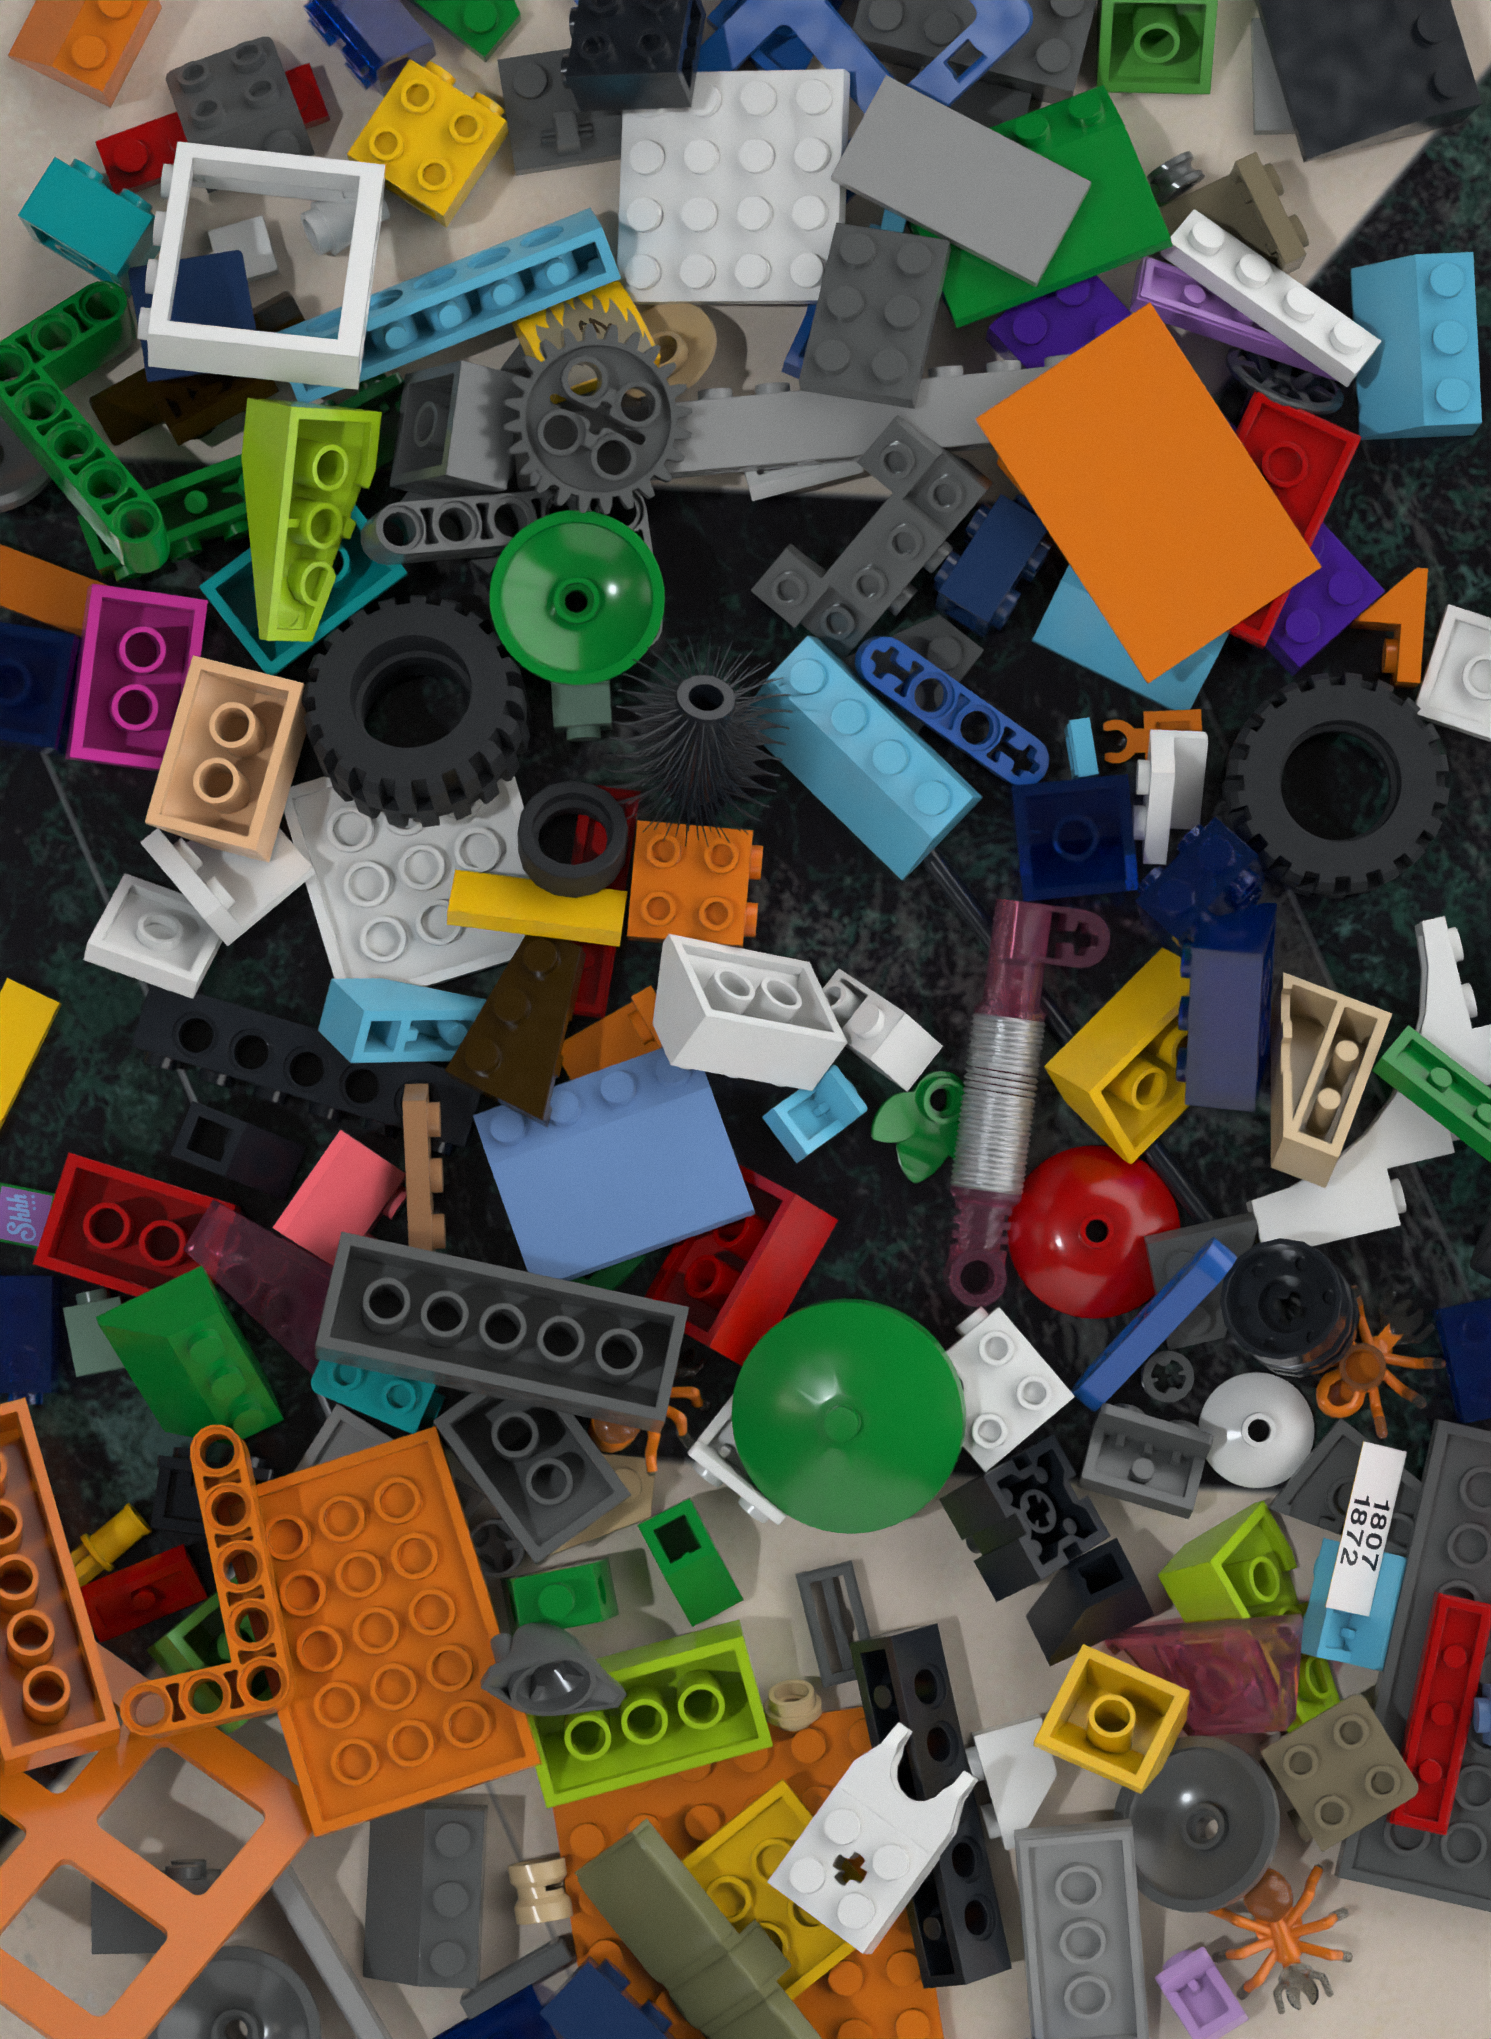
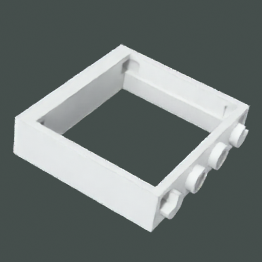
M177 141L174 165L164 164L162 170L160 195L161 198L168 199L167 211H156L154 220L153 246H161L159 260L149 259L147 264L145 293L153 294L151 308L141 307L139 314L138 339L147 340L148 366L358 390L384 204L385 165ZM191 187L356 205L338 340L170 321Z

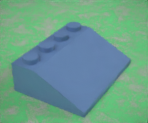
M663 1048L554 1086L550 1102L552 1112L548 1128L504 1105L473 1115L527 1271L530 1273L570 1281L755 1214L705 1071L686 1070L670 1065Z

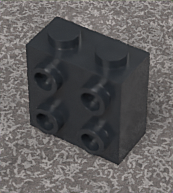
M579 0L578 7H572L570 10L569 30L572 41L570 53L564 54L562 57L561 77L564 87L571 89L580 111L691 107L706 18L702 1Z

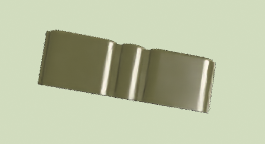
M647 1818L635 1829L575 1872L578 1882L588 1898L646 1971L657 1982L666 1987L673 2004L691 2026L700 2030L706 2039H822L777 1982L792 1966L791 1963L756 1920H753L740 1933L735 1930Z

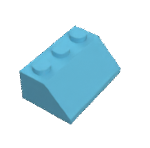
M1473 252L1415 254L1351 268L1353 321L1381 340L1374 354L1356 376L1358 435L1362 437L1361 440L1473 435L1482 424Z
M1069 565L1032 642L1169 710H1190L1229 633L1224 632L1147 684Z

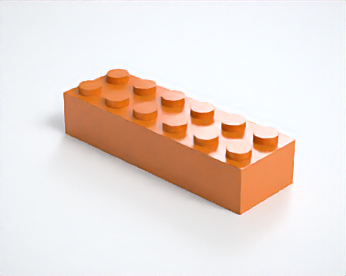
M26 1398L0 1404V1764L4 1777L116 1746L119 1745L120 1740L119 1721Z

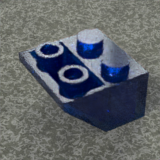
M307 0L308 2L303 6L305 12L310 17L308 20L309 25L322 42L329 48L336 42L341 47L340 52L347 61L344 65L356 82L365 91L373 85L383 98L409 59L423 66L436 56L433 40L399 0Z

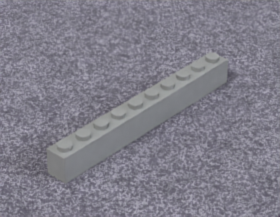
M1071 354L1044 358L1045 367L1021 369L1020 360L990 362L986 364L987 373L963 375V366L928 369L929 378L921 379L915 409L801 390L790 391V383L788 382L756 385V395L733 397L732 388L698 391V400L675 402L677 406L692 408L691 414L677 419V426L686 429L692 435L689 439L674 440L673 447L685 456L682 462L666 460L663 465L669 471L672 479L859 461L897 415L922 435L949 452L993 448L975 421V418ZM646 395L640 397L641 406L622 407V411L627 418L639 422L647 417L650 403ZM553 404V405H555V406L561 408V405ZM602 405L591 411L574 412L590 421L588 431L592 434H595L597 430L602 428H609L638 445L644 443V437L640 433L607 421L604 418L606 408ZM553 417L545 424L543 433L547 444L557 450L568 448L573 440V429L569 422L563 418ZM514 433L515 444L520 441L518 433ZM605 442L601 445L596 456L597 464L605 473L617 475L625 467V452L616 443ZM525 453L515 455L517 485L524 492L534 491L540 475L536 471L523 476L518 474L521 466L528 460ZM652 477L651 479H649V481L658 480V479ZM551 485L547 490L557 489V488H555V487H553V486Z

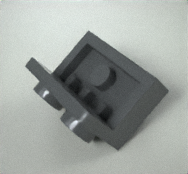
M1103 1403L1091 1429L1077 1487L1189 1520L1194 1509L1205 1459L1211 1450L1214 1436L1201 1431L1196 1425L1187 1421H1165L1145 1415L1141 1409L1133 1405Z

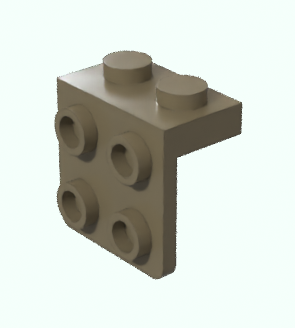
M1257 152L1235 161L1229 175L1159 208L1170 237L1190 213L1196 209L1286 274L1299 269L1307 255L1304 247L1309 246L1306 231L1296 214L1288 217L1279 199V196L1284 194L1281 180L1271 163L1262 165Z
M1360 1694L1348 1696L1284 1736L1278 1731L1260 1742V1753L1263 1758L1257 1762L1265 1770L1275 1792L1283 1788L1294 1808L1288 1811L1287 1814L1303 1841L1306 1843L1314 1838L1322 1852L1410 1800L1418 1792V1783L1371 1706L1365 1697Z

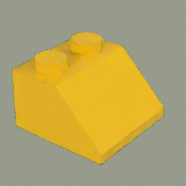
M1083 1644L1034 1740L1033 1746L1142 1794L1163 1769L1187 1720L1190 1691Z

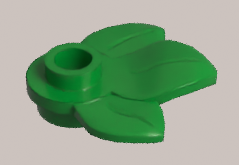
M932 1071L925 1074L917 1081L912 1091L891 1095L883 1102L874 1117L871 1128L872 1139L886 1143L897 1142L896 1151L899 1164L908 1180L912 1183H919L932 1175L943 1164L948 1155L953 1159L956 1157L954 1153L957 1146L955 1142L958 1140L956 1136L959 1134L957 1132L959 1129L958 1124L960 1123L958 1119L961 1117L959 1113L962 1111L960 1109L962 1106L961 1101L963 1100L961 1096L965 1094L962 1089L966 1086L959 1077L950 1072ZM942 1089L946 1100L940 1109L935 1110L931 1106L930 1097L935 1090Z

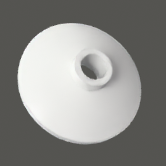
M1260 1372L1240 1374L1220 1384L1206 1400L1200 1414L1198 1427L1201 1431L1214 1436L1211 1450L1206 1457L1211 1467L1226 1480L1248 1488L1271 1487L1289 1479L1310 1454L1315 1431L1311 1409L1298 1389L1278 1376ZM1256 1419L1264 1420L1269 1427L1267 1438L1261 1442L1253 1441L1248 1435L1249 1424Z

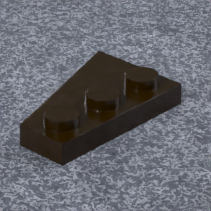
M525 935L445 1070L448 1076L548 1128L552 1112L550 1102L555 1079L560 1076L564 1058L561 1052L569 1021H572L586 958L582 947L564 939Z

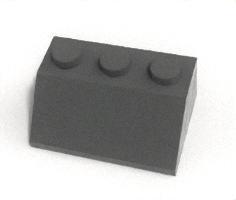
M423 1803L370 1821L363 1977L419 1987L477 1989L480 1982L488 1805Z

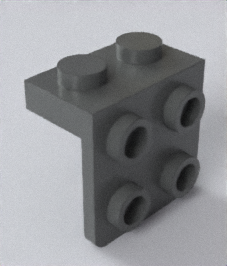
M260 37L242 42L230 49L200 60L188 62L167 73L166 82L188 143L303 156L315 154L274 42L270 37ZM206 188L208 194L218 190Z

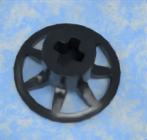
M1235 346L1228 350L1225 359L1227 368L1241 384L1248 388V392L1238 412L1240 420L1255 391L1256 393L1264 394L1269 400L1283 406L1302 409L1317 415L1334 413L1343 404V393L1332 379L1308 371L1296 378L1291 375L1292 366L1278 362L1277 368L1271 369L1267 357ZM1244 356L1247 361L1238 360V357Z

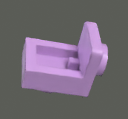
M1204 1947L1194 1952L1188 1949L1175 1954L1165 1962L1162 1967L1163 1971L1155 1977L1156 1982L1192 2039H1219L1249 2020Z

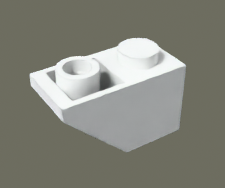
M838 969L822 988L847 1040L845 1047L873 1069L908 1092L943 1046L904 1011L841 969Z
M1039 1714L971 1732L975 1746L965 1749L971 1775L978 1779L977 1782L985 1780L991 1803L980 1805L989 1838L1001 1837L1002 1844L1006 1850L1015 1848L1014 1830L1027 1829L1057 1776L1052 1754L1033 1746L1034 1740L1043 1724Z

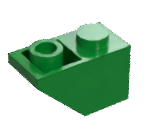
M691 1497L678 1502L637 1525L692 1627L744 1600Z

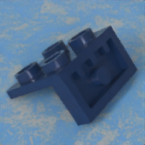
M232 250L180 259L170 321L256 331L242 252L240 250ZM147 265L132 267L128 271L137 325L141 307L151 308L153 294L145 293ZM140 339L148 383L207 374L203 372L149 367L147 340Z

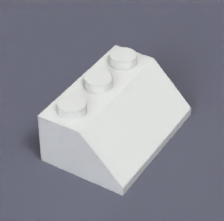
M668 934L664 940L653 1026L670 1065L686 1070L695 1069L722 1074L730 1078H744L771 1083L779 1087L788 1086L813 1091L843 1050L847 1040L810 962Z

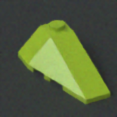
M247 398L241 457L259 639L266 641H313L336 579L332 566L342 538L350 540L357 522L350 517L361 487L369 489L376 471L382 412L297 401Z
M1263 1500L1253 1503L1184 1544L1157 1576L1185 1624L1289 1733L1340 1702V1698L1327 1659L1298 1653L1301 1639V1622L1307 1612L1309 1602L1299 1603L1289 1573L1290 1570L1297 1568L1292 1549Z

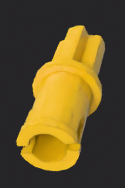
M130 1503L126 1504L123 1510L91 1536L84 1533L80 1537L83 1543L70 1553L80 1587L86 1585L104 1569L111 1572L114 1569L112 1562L142 1537L152 1532L145 1519Z

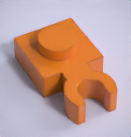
M1201 709L1144 711V728L1134 729L1123 720L1105 722L1103 724L1104 731L1119 730L1127 738V745L1123 751L1119 753H1104L1105 761L1122 763L1129 760L1135 753L1145 752V760H1147L1150 729L1202 732Z

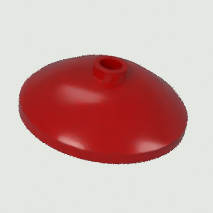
M1094 1145L1062 1151L1037 1166L1022 1183L1025 1186L1022 1188L1023 1193L1015 1195L1007 1224L1010 1256L1025 1286L1049 1307L1061 1313L1079 1318L1099 1319L1114 1317L1127 1313L1148 1301L1155 1292L1144 1236L1180 1228V1218L1175 1200L1169 1188L1156 1171L1139 1158L1132 1164H1129L1111 1147ZM1099 1220L1106 1225L1107 1236L1102 1242L1096 1243L1088 1239L1086 1226L1090 1221Z

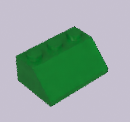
M199 1266L96 1317L98 1325L164 1432L194 1438L202 1428L209 1425H224L231 1428L241 1439H245L284 1420L264 1369L203 1266ZM219 1439L214 1441L222 1444L233 1445L232 1441H229L227 1439Z

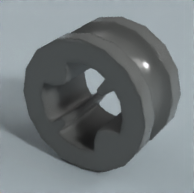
M1191 151L1184 152L1166 161L1146 177L1150 185L1156 184L1159 187L1160 193L1157 195L1160 203H1165L1180 196L1204 179L1205 175L1202 170H1195L1191 165V161L1194 159Z
M1159 1351L1151 1355L1144 1362L1140 1372L1141 1384L1145 1392L1153 1399L1161 1402H1176L1184 1398L1190 1392L1194 1383V1370L1190 1361L1182 1354L1174 1351ZM1171 1360L1175 1361L1182 1369L1176 1372L1177 1375H1183L1182 1384L1178 1389L1169 1386L1162 1393L1153 1385L1154 1382L1158 1381V1378H1151L1152 1370L1156 1364L1166 1367Z

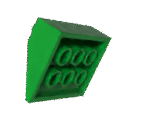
M1104 85L989 128L1091 181V187L1037 287L950 243L951 254L941 297L956 328L1173 246L1170 234L1124 122ZM906 220L911 234L942 239Z

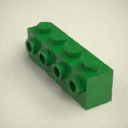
M242 454L145 490L162 514L170 543L169 558L172 563L200 554L203 551L202 543L223 536L225 542L249 536ZM82 515L77 516L96 568L105 580L115 577L117 583H123L147 574L137 573L126 568ZM149 533L136 534L132 539L142 538Z

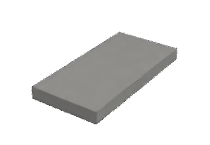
M887 75L831 175V181L944 240H949L953 245L1034 287H1037L1091 187V181Z
M1131 1819L1014 1830L1031 2039H1149Z

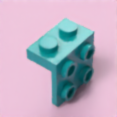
M319 1360L311 1379V1387L315 1393L411 1434L421 1431L423 1425L430 1428L434 1427L433 1420L438 1418L446 1396L437 1393L440 1385L325 1360Z

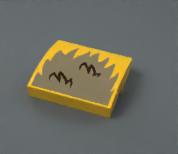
M617 280L511 322L525 355L534 357L541 362L545 358L540 349V342L547 339L559 350L562 348V330L568 328L573 333L577 342L582 341L584 325L590 323L593 324L598 339H603L606 330L613 324L617 325L618 342L624 343L636 331L640 333L638 351L644 353L655 345L636 306L621 282ZM659 353L654 361L657 367L660 366L661 361ZM577 364L569 371L568 383L574 393L582 395L596 390L598 383L597 375L589 366ZM557 394L550 396L553 404L566 400Z

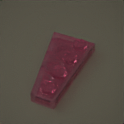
M213 1199L183 1250L199 1266H203L207 1274L313 1376L320 1360L315 1359V1345L333 1266Z

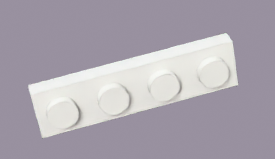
M1196 209L1190 213L1171 236L1173 246L1162 250L1160 253L1163 258L1346 387L1357 376L1381 343V340Z

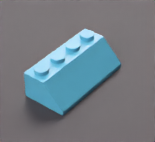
M807 636L766 681L775 677L776 679L783 677V679L764 684L756 694V696L779 693L791 695L767 698L749 705L793 712H773L757 716V718L790 728L789 730L785 728L759 730V732L767 737L787 744L778 745L773 743L764 744V746L775 757L783 759L780 762L901 880H904L983 798L883 699L864 683L846 663L817 637ZM747 708V709H751V710H764V709Z

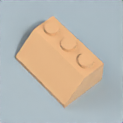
M193 655L145 823L217 850L269 863L307 732L303 719L306 711L302 703L305 684Z

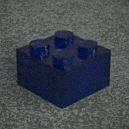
M0 622V746L59 756L64 755L80 649V640L75 634Z

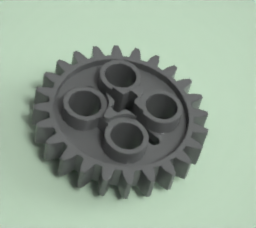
M590 323L584 325L582 341L577 342L573 333L568 328L561 331V349L558 350L547 339L539 343L545 358L542 362L528 355L522 359L524 366L531 373L529 378L521 376L510 378L509 382L522 393L520 398L506 399L502 404L507 409L517 412V420L502 425V431L518 433L520 441L507 449L508 455L525 453L528 460L521 466L518 474L523 476L536 471L540 475L534 489L535 493L539 494L547 490L551 485L557 488L554 501L555 506H562L572 495L576 496V508L579 510V513H585L591 499H596L601 514H609L612 507V497L617 496L619 502L626 510L634 507L633 490L636 489L647 499L652 498L655 494L649 479L654 477L665 483L670 482L672 476L663 465L666 460L682 462L685 458L680 451L673 447L674 440L691 438V432L677 426V419L691 414L692 408L677 406L674 398L687 390V385H669L667 378L677 367L676 364L673 362L658 368L654 361L658 356L660 346L656 344L644 353L638 351L640 333L636 331L624 343L618 342L617 325H610L603 339H598L593 324ZM583 364L594 370L598 383L592 395L584 397L577 395L571 390L568 383V375L574 365ZM629 389L640 390L649 399V414L643 421H632L622 411V396ZM552 394H557L587 411L594 410L599 405H602L606 408L604 418L607 421L640 433L644 437V443L641 445L633 443L609 428H602L597 430L595 434H592L588 431L590 421L587 418L553 405L549 398ZM550 418H563L569 422L573 429L572 443L565 450L553 449L544 439V427ZM605 442L616 443L625 452V467L617 475L605 473L597 464L596 456L598 449Z

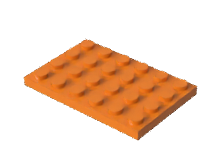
M436 1426L256 1485L296 1681V1692L292 1701L285 1709L277 1713L316 1838L542 1765L527 1714L517 1711L481 1688L480 1681L490 1666L496 1664L490 1641L494 1636L502 1632L440 1433ZM230 1496L224 1499L217 1509L220 1525L234 1526L244 1518L246 1504L244 1499L238 1496ZM240 1554L232 1560L238 1584L250 1582L255 1577L258 1563L254 1555ZM253 1611L248 1614L255 1641L257 1642L267 1635L269 1619L266 1613ZM264 1669L272 1697L274 1698L281 1688L280 1675L274 1669Z

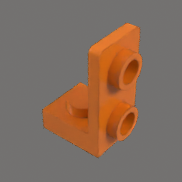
M652 986L631 996V1003L564 1040L561 1052L564 1057L562 1065L570 1080L663 1048L653 1026L656 993Z

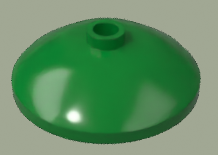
M568 510L546 515L535 520L510 540L494 568L489 600L491 617L496 633L507 652L523 668L553 683L569 686H587L605 682L621 675L643 657L648 650L647 647L650 648L660 628L664 613L665 592L661 571L653 553L641 537L622 522L601 513L592 511L579 513V510ZM573 592L583 594L587 600V607L579 613L569 611L565 605L567 595Z

